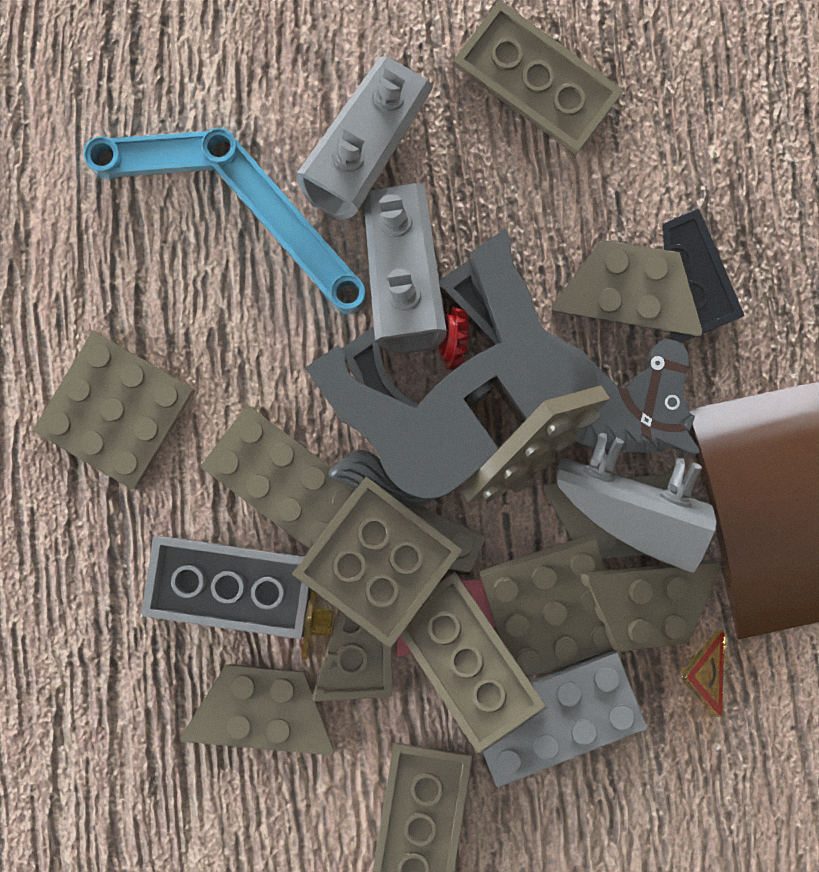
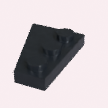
M699 208L663 223L664 250L680 252L702 327V334L743 318L745 316ZM670 332V339L679 343L695 338V336Z

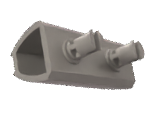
M380 56L297 172L299 186L313 207L326 212L333 219H347L357 213L433 89V86L426 78L388 56Z
M412 183L370 190L364 200L375 342L386 350L405 355L413 352L431 351L445 339L446 326L425 185Z
M605 433L598 435V441L589 465L562 457L559 458L557 468L558 487L588 518L633 548L667 564L695 573L710 544L717 522L712 505L690 498L698 474L702 469L700 465L693 462L683 479L685 462L684 459L677 458L667 490L613 474L612 472L624 441L616 437L608 453L604 454L607 442V434Z

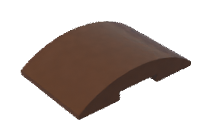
M819 381L690 409V413L695 415L690 428L691 437L699 448L696 459L698 465L702 467L700 477L702 485H706L709 503L713 506L717 521L715 529L723 560L721 562V569L737 639L818 623Z

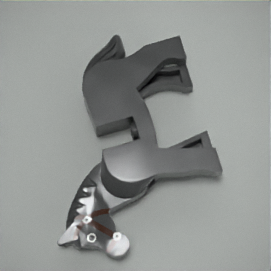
M505 229L473 250L468 261L439 280L440 292L454 307H459L466 311L468 322L492 347L472 357L453 370L424 397L419 405L403 395L388 377L382 362L380 346L375 342L373 327L343 348L337 345L305 367L341 421L367 439L379 455L378 458L368 451L355 450L330 467L329 477L336 482L357 488L364 477L367 476L406 507L418 506L450 494L475 474L499 449L466 403L468 400L471 405H474L490 394L493 389L491 384L497 389L521 425L545 400L602 385L610 400L598 411L600 416L596 421L581 428L576 433L577 440L572 444L595 450L598 435L605 433L607 434L605 452L609 451L617 437L624 441L619 453L644 454L659 452L669 448L687 455L699 453V448L689 435L695 415L690 413L683 392L689 366V354L685 347L675 340L665 339L660 341L648 351L645 358V371L635 376L625 389L618 387L582 350L552 335L542 327L528 287L514 266L511 255V238ZM347 365L350 368L355 379H353V377L349 374L347 370Z

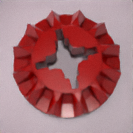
M452 307L449 314L444 316L446 337L439 345L440 359L444 361L447 370H455L465 361V352L467 351V341L469 338L468 315L465 310L459 307Z

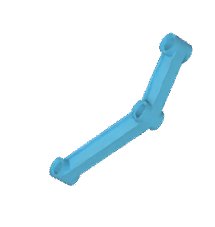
M219 127L201 132L118 138L98 136L88 141L84 147L83 156L85 162L98 177L105 180L125 176L215 170L339 312L347 315L355 314L365 305L366 293L362 281L351 271L227 129ZM224 142L231 145L230 151L223 157H215L211 154L213 147L218 143ZM112 151L113 159L111 162L104 166H98L96 163L98 156L102 152ZM350 285L358 289V298L352 303H342L337 298L339 290L344 286Z

